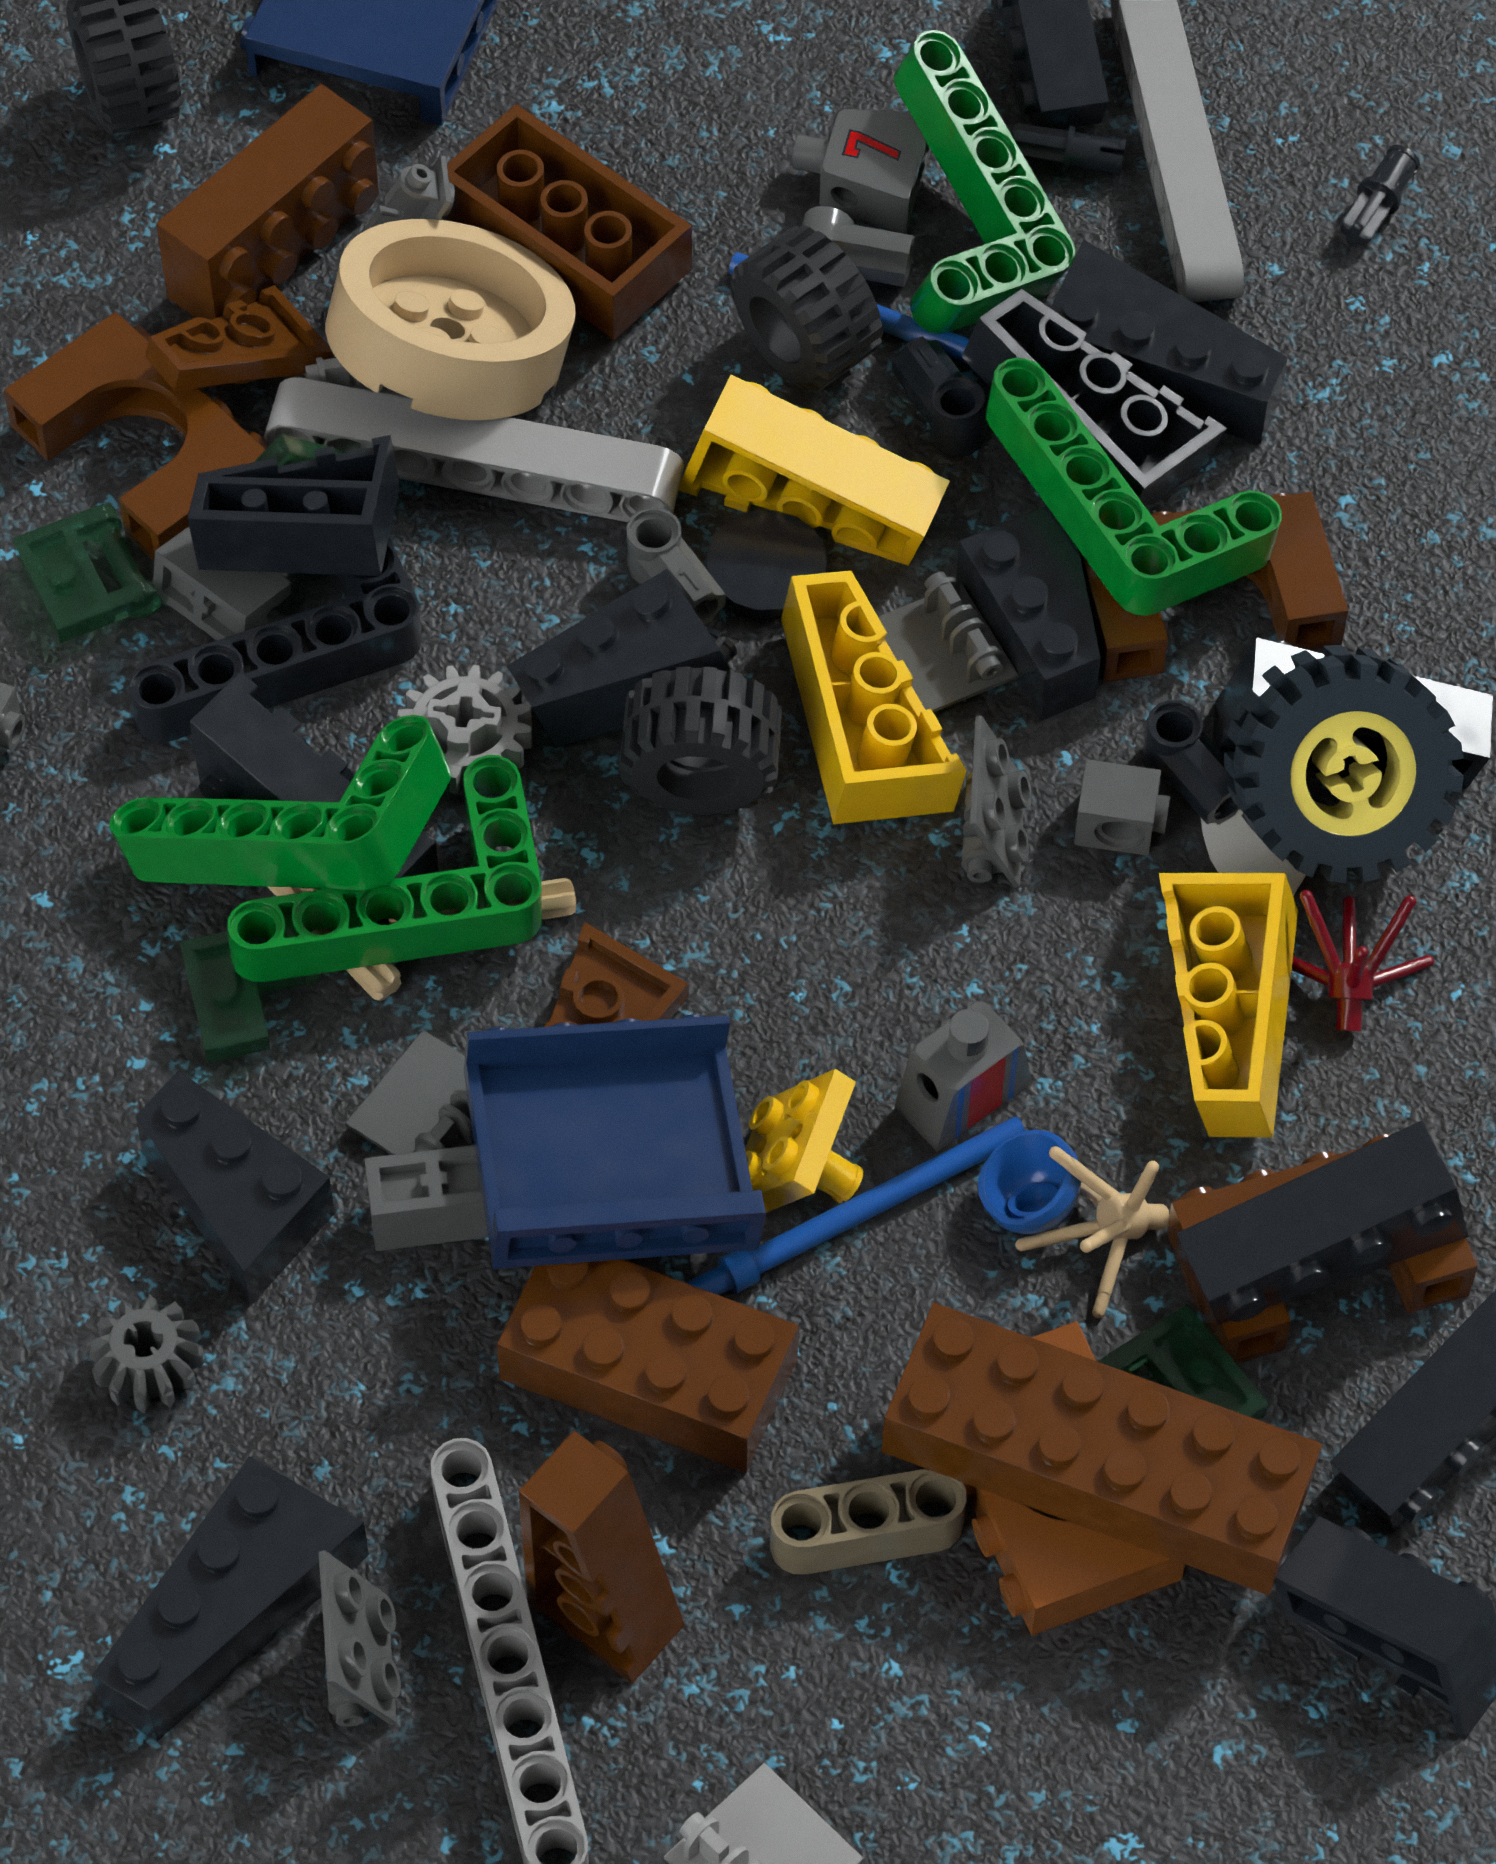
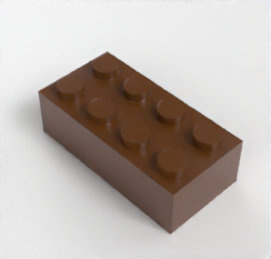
M320 84L156 223L167 297L193 317L199 316L213 320L223 315L225 305L239 299L249 305L259 299L261 290L287 281L295 271L296 266L316 249L319 250L326 247L341 227L356 214L361 215L365 213L379 195L373 120Z
M518 104L511 107L447 163L449 182L454 185L455 196L450 213L446 217L441 218L446 221L463 223L494 232L535 253L548 263L566 283L574 300L575 313L613 340L692 270L691 224Z
M623 1259L538 1265L534 1267L497 1343L500 1380L747 1473L798 1359L799 1325Z

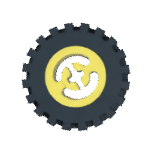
M1341 645L1323 646L1324 657L1318 659L1307 650L1290 656L1295 666L1293 670L1284 674L1274 665L1261 675L1270 685L1261 696H1258L1249 688L1239 702L1249 713L1244 722L1231 719L1227 736L1236 744L1235 752H1224V769L1234 779V783L1227 786L1233 802L1243 812L1241 816L1270 851L1282 862L1287 859L1298 872L1313 877L1315 870H1318L1329 882L1346 883L1347 871H1353L1362 882L1380 879L1377 864L1386 861L1396 872L1412 864L1404 850L1416 842L1427 852L1438 840L1427 830L1434 818L1449 825L1456 811L1445 800L1447 791L1461 793L1464 776L1452 766V760L1464 759L1461 741L1449 732V729L1456 725L1449 712L1435 700L1438 697L1404 667L1390 658L1385 661L1376 652L1357 647L1356 655L1350 654ZM1363 727L1377 731L1384 740L1387 751V767L1383 779L1382 772L1371 763L1378 761L1377 756L1360 739L1353 735L1358 728ZM1313 750L1312 762L1321 771L1315 775L1335 797L1340 799L1339 803L1335 806H1327L1315 802L1308 792L1306 767ZM1351 756L1357 762L1349 765L1350 775L1342 778L1338 772L1344 769L1343 759Z

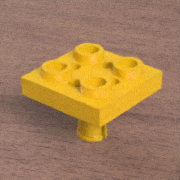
M837 1069L811 1080H804L797 1086L774 1096L765 1097L756 1106L750 1117L749 1128L752 1130L745 1152L752 1190H762L766 1213L814 1194L816 1187L830 1195L833 1200L840 1204L842 1201L846 1202L854 1195L862 1181L863 1169L831 1150L856 1083Z

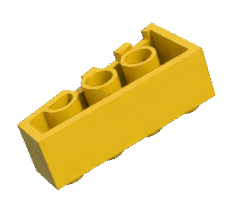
M730 375L683 474L679 491L697 496L700 489L705 488L726 495L724 506L748 513L753 504L769 510L793 515L812 528L820 526L832 530V537L837 543L909 566L926 535L950 481L935 474L922 463L910 462L881 448L874 440L866 436L855 435L826 421L813 410L799 408L770 394L766 388L757 383L746 382Z
M852 571L791 576L781 622L833 824L954 812L967 770L957 753L951 755L941 738L942 727L933 711L931 709L925 710L912 687L914 678L903 660L897 661L885 640L887 632Z
M1159 873L1167 913L1166 922L1169 942L1172 947L1175 964L1177 994L1184 1022L1183 1031L1194 1101L1208 1136L1273 1138L1298 909L1286 874Z

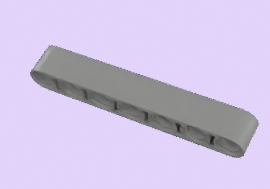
M1111 0L1114 30L1178 294L1193 303L1240 298L1244 292L1241 254L1177 0Z
M295 377L285 379L279 384L264 435L266 443L273 451L286 457L304 461L316 459L314 450L333 446L335 455L372 448V438L391 435L399 479L629 522L634 514L646 508H662L673 514L684 470L683 460L677 453L658 445L511 417L494 420H460L439 417L410 409L413 400L411 398L385 393L377 394L374 391Z
M468 1438L452 1439L443 1443L435 1451L431 1460L434 1502L523 1864H542L539 1861L540 1857L545 1852L556 1848L568 1850L575 1856V1859L570 1864H589L587 1835L492 1460L486 1448L477 1441ZM458 1473H470L479 1478L474 1484L467 1487H455L446 1482L451 1476ZM474 1533L490 1535L494 1539L488 1546L479 1549H472L461 1543L467 1536ZM496 1594L504 1596L510 1601L504 1608L497 1611H487L476 1605L483 1597ZM504 1657H516L526 1663L520 1671L513 1674H502L492 1668L497 1660ZM520 1720H532L542 1726V1729L536 1735L529 1738H518L507 1731L513 1723ZM545 1783L559 1791L552 1800L545 1803H535L523 1796L524 1792L535 1784Z

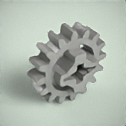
M453 665L447 666L446 680L439 682L436 678L427 674L423 677L424 693L410 689L406 693L407 709L398 710L397 718L419 715L429 721L451 768L452 776L449 782L451 793L457 794L464 782V772L468 765L476 758L485 755H499L509 759L517 768L523 767L524 749L532 748L533 743L531 708L528 704H522V691L518 685L504 690L503 673L497 671L488 680L481 678L479 665H472L468 676L459 677Z

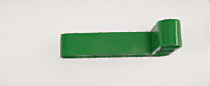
M937 30L925 31L917 37L894 73V83L900 97L985 243L982 246L937 262L910 301V311L918 325L928 332L942 334L978 322L981 316L1020 289H1023L1037 300L1048 296L1072 265L1076 249L1070 235L960 45L945 32Z
M1026 358L1007 359L998 365L994 372L986 410V420L990 428L1110 594L1125 611L1142 616L1156 614L1253 573L1267 565L1271 558L1282 521V510L1271 496L1260 491L1249 490L1240 492L1159 526L1046 371L1038 363Z
M408 715L393 720L380 731L340 802L142 797L131 800L119 807L112 815L109 827L134 876L145 882L370 890L387 884L399 873L449 784L452 772L429 721L423 716Z
M485 755L471 762L464 772L465 820L474 867L396 878L381 887L370 890L328 888L255 899L241 903L232 911L228 918L227 926L231 962L235 971L242 978L252 982H267L519 944L530 940L538 933L542 925V883L521 776L516 765L509 759L499 755ZM489 793H497L502 796L497 798H486L483 795ZM499 846H508L513 848L512 850L506 852H499L493 850V848ZM508 900H520L524 902L523 904L517 906H508L503 904V902ZM446 909H455L461 911L460 913L455 915H443L439 913L440 911ZM382 919H394L397 921L390 925L375 923ZM320 928H329L333 930L331 933L325 935H316L314 933H311L312 931ZM255 938L269 939V941L262 944L247 943Z

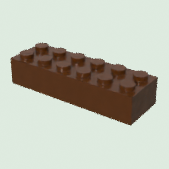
M933 1302L884 1417L881 1452L1270 1595L1313 1480L1323 1443Z

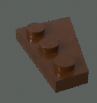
M273 285L261 290L259 300L249 305L240 299L225 305L223 315L213 320L198 316L150 336L145 357L174 391H192L206 386L229 383L245 384L252 380L283 376L297 377L305 374L306 365L316 364L317 357H322L323 360L332 359L333 352L330 346L283 293Z
M584 922L578 937V948L570 969L567 968L559 987L560 995L550 1021L546 1022L544 1027H550L558 1023H573L575 1025L614 1023L628 1018L641 1021L671 1019L689 998V983Z

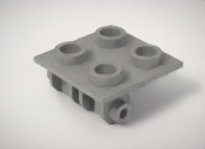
M765 1763L708 1816L704 1818L699 1812L690 1816L679 1830V1833L684 1838L664 1856V1859L669 1864H860L864 1860L852 1846Z

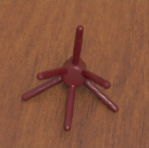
M1309 890L1301 892L1300 899L1329 972L1296 957H1293L1292 971L1328 986V998L1337 999L1336 1030L1361 1032L1363 1000H1373V988L1416 973L1434 964V958L1431 955H1424L1376 973L1416 905V898L1408 895L1403 899L1367 959L1369 952L1365 946H1359L1356 949L1355 899L1351 896L1345 897L1343 900L1342 918L1343 963H1341L1312 892Z

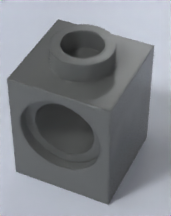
M1086 759L1074 845L1149 856L1152 832L1165 834L1170 796L1158 795L1161 770Z

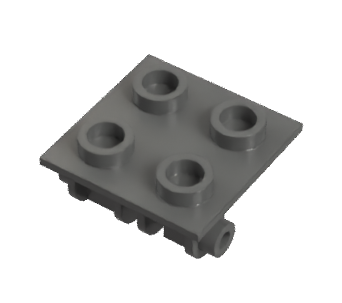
M945 572L934 573L925 581L924 585L927 591L923 599L878 616L887 632L885 640L897 661L903 660L914 678L912 687L925 710L931 709L933 713L1018 678V673L963 584L959 583L955 577H948Z
M982 715L976 716L973 772L966 777L964 819L967 822L963 826L965 838H963L961 866L967 872V878L973 882H987L992 879V874L1003 872L1012 886L1018 888L1020 887L1021 862L1027 861L1029 856L1028 837L1023 827L1024 808H1029L1031 805V786L1027 774L1023 770L1019 771L1009 757L1005 741L994 735Z
M423 1030L345 1123L346 1127L391 1155L475 1145L464 1077L465 1056Z
M320 1551L319 1566L328 1710L331 1714L336 1715V1723L340 1726L350 1727L363 1723L364 1713L372 1712L390 1725L397 1724L395 1698L400 1695L401 1681L398 1669L392 1660L390 1633H393L396 1628V1615L393 1604L387 1594L327 1551Z

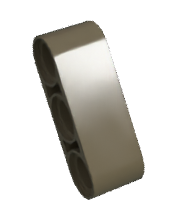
M921 1469L794 1491L779 1499L771 1512L770 1553L774 1562L784 1571L792 1574H812L939 1552L954 1545L962 1534L966 1510V1489L961 1481L928 1469ZM929 1502H937L945 1505L951 1512L942 1517H930L921 1512L919 1507ZM861 1514H872L878 1516L884 1523L874 1529H864L857 1526L851 1520ZM805 1525L812 1528L817 1534L811 1539L797 1541L787 1536L784 1532L790 1527Z

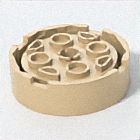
M406 219L387 222L369 228L357 235L346 246L340 259L327 313L325 332L328 344L340 364L355 379L377 394L385 386L399 394L412 398L410 409L422 413L460 420H494L519 415L537 407L542 403L544 393L552 386L556 387L576 313L572 294L561 276L542 258L522 245L494 232L463 223L435 219Z

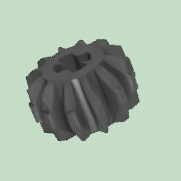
M150 1294L143 1302L142 1309L133 1310L132 1306L122 1299L118 1306L120 1319L100 1316L97 1327L101 1337L90 1340L88 1347L90 1359L96 1363L92 1368L94 1380L100 1388L109 1387L110 1398L117 1406L134 1396L136 1408L143 1414L149 1407L151 1398L160 1397L162 1403L172 1408L175 1402L173 1388L193 1391L196 1380L192 1370L202 1368L204 1364L203 1348L197 1344L201 1338L199 1327L193 1320H184L182 1308L178 1306L176 1301L159 1311L157 1300ZM143 1351H151L150 1356H142Z

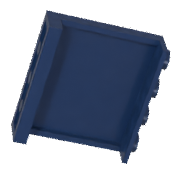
M261 0V5L255 17L248 16L244 22L240 37V47L242 50H246L250 76L257 77L266 58L269 57L418 96L421 120L443 126L500 0Z
M691 1014L678 1019L647 1021L628 1018L614 1023L584 1025L558 1023L550 1027L522 1029L493 1027L485 1031L468 1032L464 1077L493 1269L759 1249L766 1211L762 1190H752L726 1051L730 1027L729 1015L706 1017L699 1014Z

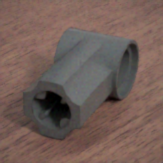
M830 206L814 207L805 213L802 225L811 227L815 232L820 231L833 243L837 244L852 260L865 280L901 287L907 284L915 236L854 225L853 220L848 214Z
M646 508L638 511L630 518L627 524V569L631 577L639 584H642L667 569L703 625L712 622L718 611L725 606L726 596L681 537V525L677 517L670 511L662 508Z

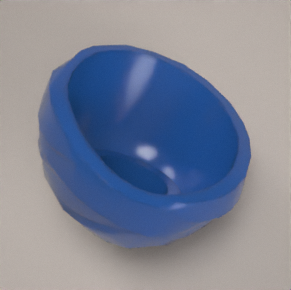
M1036 1129L1021 1131L998 1144L983 1164L978 1176L979 1197L985 1211L1004 1229L1020 1234H1041L1058 1227L1070 1215L1079 1197L1081 1181L1049 1156V1150L1051 1147L1057 1146L1077 1161L1078 1158L1071 1147L1054 1133Z

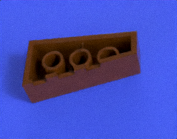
M573 1430L518 1491L527 1602L584 1648L633 1684L682 1629L685 1623L629 1471H627L625 1461L608 1444L599 1440L592 1444Z

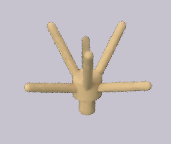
M1054 1146L1050 1148L1049 1156L1081 1181L1079 1194L1097 1205L1096 1220L1023 1237L1016 1241L1015 1246L1019 1251H1026L1090 1236L1080 1243V1249L1088 1253L1113 1239L1092 1309L1093 1316L1100 1319L1105 1315L1128 1239H1138L1147 1230H1163L1168 1225L1169 1210L1164 1204H1148L1145 1200L1159 1170V1164L1156 1161H1149L1132 1193H1119L1075 1158L1071 1157L1061 1148Z

